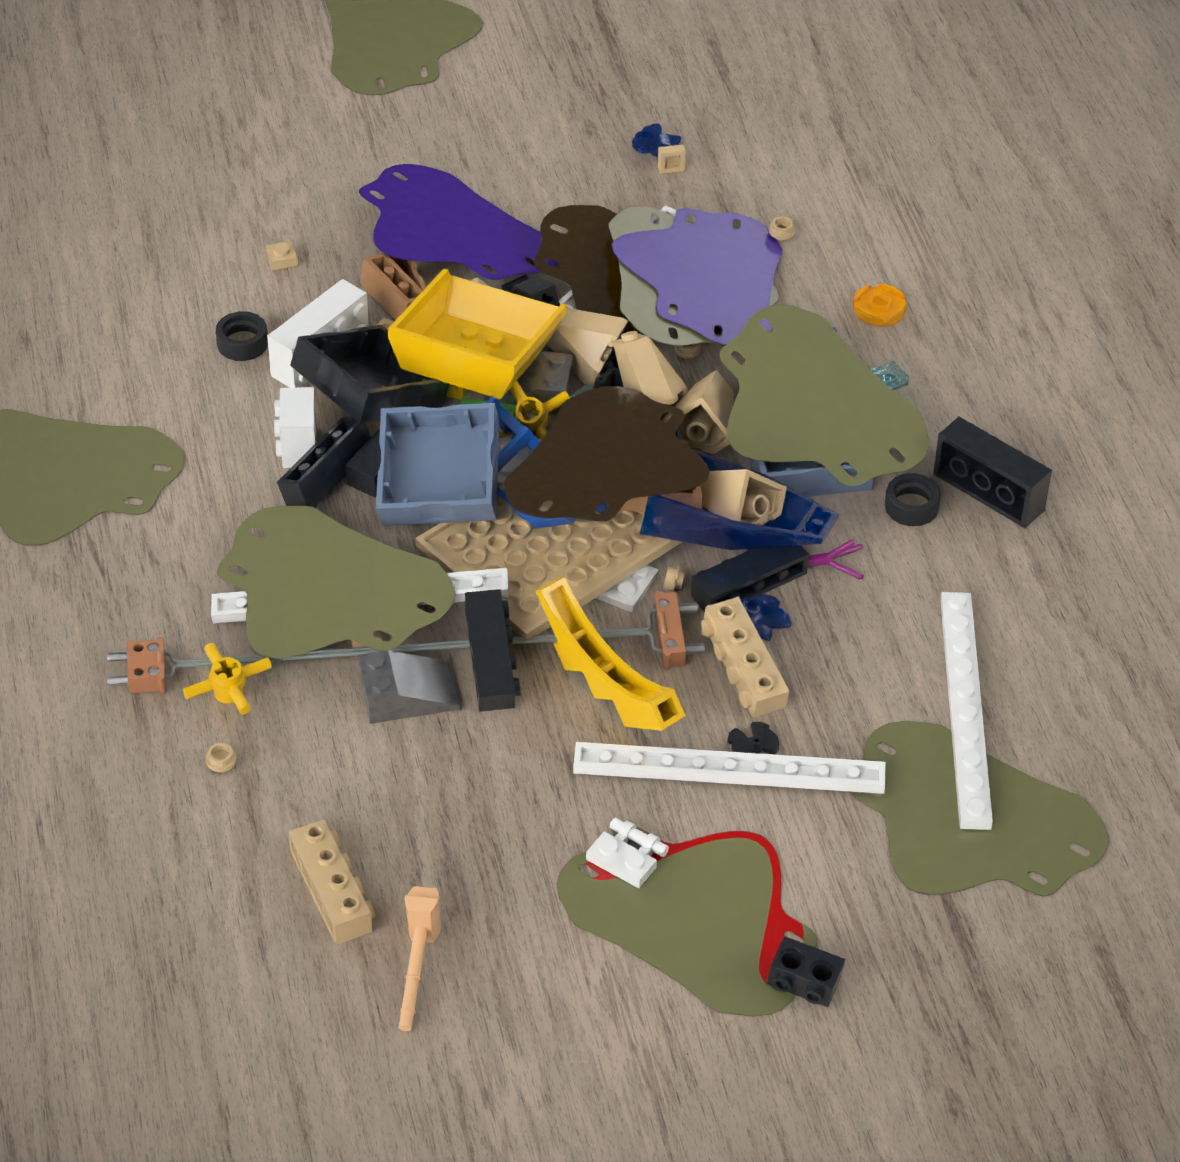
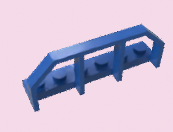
M492 396L486 403H495L500 420L499 429L504 434H507L509 431L513 434L511 437L512 441L498 454L499 472L526 446L530 449L528 455H530L540 440ZM497 487V495L534 529L568 525L577 519L572 517L538 518L526 515L513 508L507 499L506 493ZM599 504L596 510L602 514L607 508V504Z

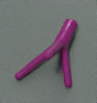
M851 539L829 553L809 555L808 567L828 564L857 579H862V574L832 559L861 550L863 545H854L855 540Z

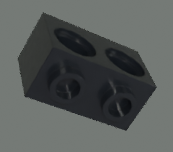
M784 936L771 964L767 984L779 991L789 992L802 997L810 1003L829 1007L841 979L846 959Z

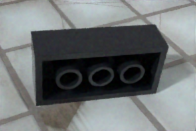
M960 416L938 434L933 475L1023 528L1030 525L1045 511L1052 474L1050 468Z

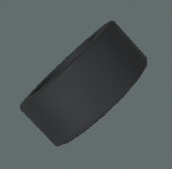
M246 311L230 313L221 318L216 325L217 348L228 359L234 361L255 359L262 355L268 347L267 325L265 320L258 314ZM240 331L256 334L255 337L245 341H235L228 338L231 334Z
M906 473L896 476L889 482L886 490V513L892 520L902 525L922 526L930 523L937 516L941 497L939 486L927 476L917 473ZM912 493L926 498L928 503L920 506H911L902 503L897 497Z

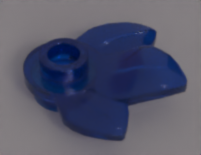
M652 124L635 134L632 140V147L639 153H650L658 157V147L679 145L681 136L662 133L660 124Z
M762 594L755 596L752 600L741 599L761 639L770 641L772 629L791 627V619L783 609L779 608L780 600L778 598Z

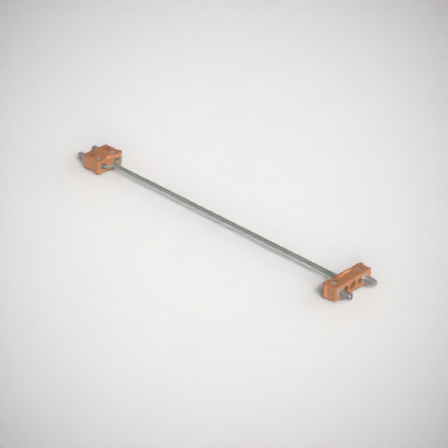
M655 592L654 607L647 612L648 626L645 628L597 631L602 638L648 635L651 639L652 649L657 653H661L662 666L665 670H668L669 667L685 666L686 654L705 652L704 643H684L680 614L697 613L698 604L696 602L678 604L676 592ZM652 613L655 615L660 648L656 647L654 634L649 631L653 626ZM555 634L534 635L530 639H525L524 636L513 637V644L557 641ZM158 637L157 640L128 641L127 651L107 653L108 662L127 661L128 674L108 675L107 684L108 686L129 685L130 693L160 691L163 694L166 691V679L174 675L175 669L212 666L213 664L209 658L176 660L171 652L165 651L164 639L162 637ZM469 640L402 644L391 651L412 652L469 648L470 644ZM370 647L316 650L293 657L269 658V660L284 661L355 656L380 651ZM259 654L230 656L237 659L240 663H253L267 658ZM166 656H169L170 661L175 664L171 667L168 674H166Z

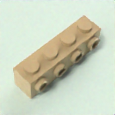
M739 597L707 606L704 619L701 621L703 633L706 637L711 638L717 659L719 661L722 660L726 667L729 682L732 685L735 684L739 691V699L745 709L748 708L753 718L786 708L790 691Z
M324 819L288 831L290 851L335 944L338 945L372 933V919L376 917L373 905L370 900H364L361 881L358 876H352L350 872L352 871L350 859L346 852L341 854L339 850L340 841L334 829L329 830Z

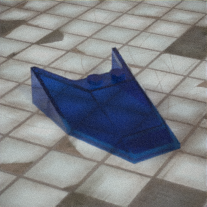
M693 450L704 460L709 471L747 469L784 485L766 474ZM786 486L781 515L775 520H769L764 525L734 521L661 495L648 496L640 534L727 550L814 545L823 543L838 520L839 514Z

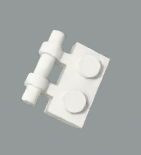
M615 817L611 821L609 828L618 834L614 837L604 831L587 850L586 860L629 884L640 888L657 868V860L652 858L651 855L656 853L664 857L669 850V846L660 842V838L652 833L647 835L636 829V825L628 820L623 822ZM632 840L641 845L638 850L627 843Z

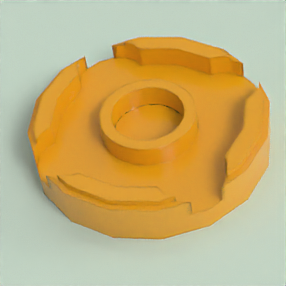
M878 284V287H871V285H867L859 289L854 296L853 311L865 323L874 326H889L902 320L906 314L907 301H905V296L894 286Z

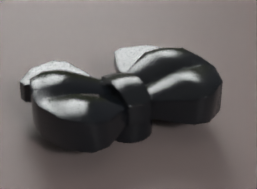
M752 722L751 730L753 737L750 738L738 728H734L729 732L727 743L731 744L732 752L760 753L763 751L769 754H776L779 751V739L766 723Z

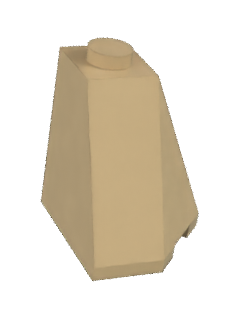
M568 308L569 312L546 344L554 352L573 354L572 372L586 387L592 389L595 385L596 377L602 374L607 365L608 358L615 351L613 341L621 338L628 320L621 317Z
M630 331L622 334V339L613 341L623 387L637 390L652 400L666 405L676 403L678 401L677 394L681 396L688 392L685 383L649 336L638 334L637 331ZM626 394V399L628 402L631 396Z
M717 370L695 383L674 406L681 409L685 414V418L678 427L682 429L681 441L687 446L703 449V452L715 454L730 445L727 426L734 404V392ZM668 413L661 422H667L672 414Z
M747 469L709 471L708 480L700 485L702 506L729 525L750 534H756L769 520H775L781 515L787 489L786 486Z

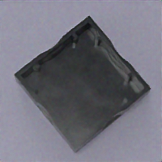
M383 325L354 328L344 332H327L299 336L290 364L293 369L359 423L381 419V408L418 406L442 408L450 385L401 369L388 339V329Z

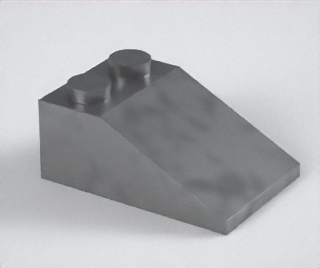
M547 351L539 353L517 380L527 397H534L542 403L565 390L569 395L572 383L573 354ZM510 390L502 399L495 398L499 403L517 405V401ZM484 395L483 400L488 401L491 396ZM562 406L551 411L549 414L558 415Z
M390 650L358 655L360 682L370 724L460 710L449 661Z

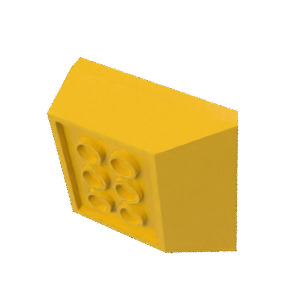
M443 269L388 328V339L401 369L502 399L536 359L569 310L565 304H561L559 307L452 276L449 270Z

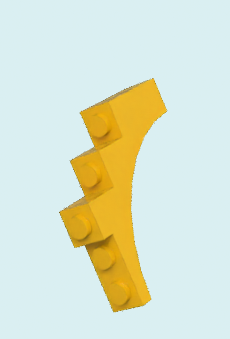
M557 577L535 590L557 638L554 647L566 671L583 672L595 699L613 700L624 727L662 731L685 717L674 688L658 685L640 675L627 665L603 640L583 612L565 577Z

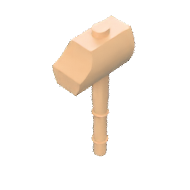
M414 886L407 896L405 895L408 931L412 947L408 972L405 976L406 985L403 1003L400 1009L401 1015L398 1028L402 1031H411L426 942L434 943L441 931L442 919L437 888Z

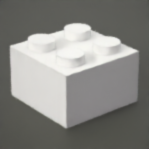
M314 387L280 388V400H274L275 417H279V419L274 420L275 437H280V440H276V456L282 457L283 468H291L317 442Z

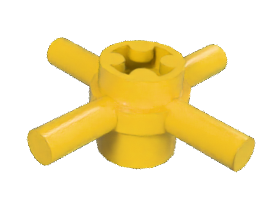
M518 381L509 389L517 401L515 418L533 434H536L540 441L548 432L545 427L549 421V413L570 399L565 390L542 403L534 397H527ZM532 411L535 417L529 421L527 413ZM499 429V439L512 434L510 431L504 434Z
M215 643L207 644L204 650L213 664L209 673V679L183 688L185 698L190 699L213 690L214 696L218 701L228 704L235 703L240 714H247L250 712L251 707L243 694L246 678L272 669L269 658L267 657L241 666L237 659L222 657Z

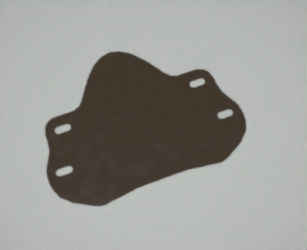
M568 205L550 211L544 217L540 226L541 245L534 260L536 268L570 285L577 310L621 317L628 320L620 309L621 275L619 261L612 248L614 241L609 230V223L617 213L598 205ZM555 224L566 228L568 232L564 234L551 229V225ZM552 259L563 266L562 268H556L546 264L545 260ZM629 320L622 333L637 331L638 334L644 335ZM714 327L715 335L722 330L720 327Z
M603 386L585 391L563 403L553 425L528 458L506 477L505 489L507 499L512 507L526 515L538 518L572 517L602 522L614 518L625 502L630 499L671 494L700 486L708 480L709 469L704 460L695 451L676 437L675 431L685 418V414L681 409L656 402L634 389L619 386ZM623 395L631 396L626 404L619 403ZM669 412L672 414L667 422H660V418L664 413ZM545 501L553 502L547 511H540L539 508ZM599 504H607V508L602 514L594 513Z

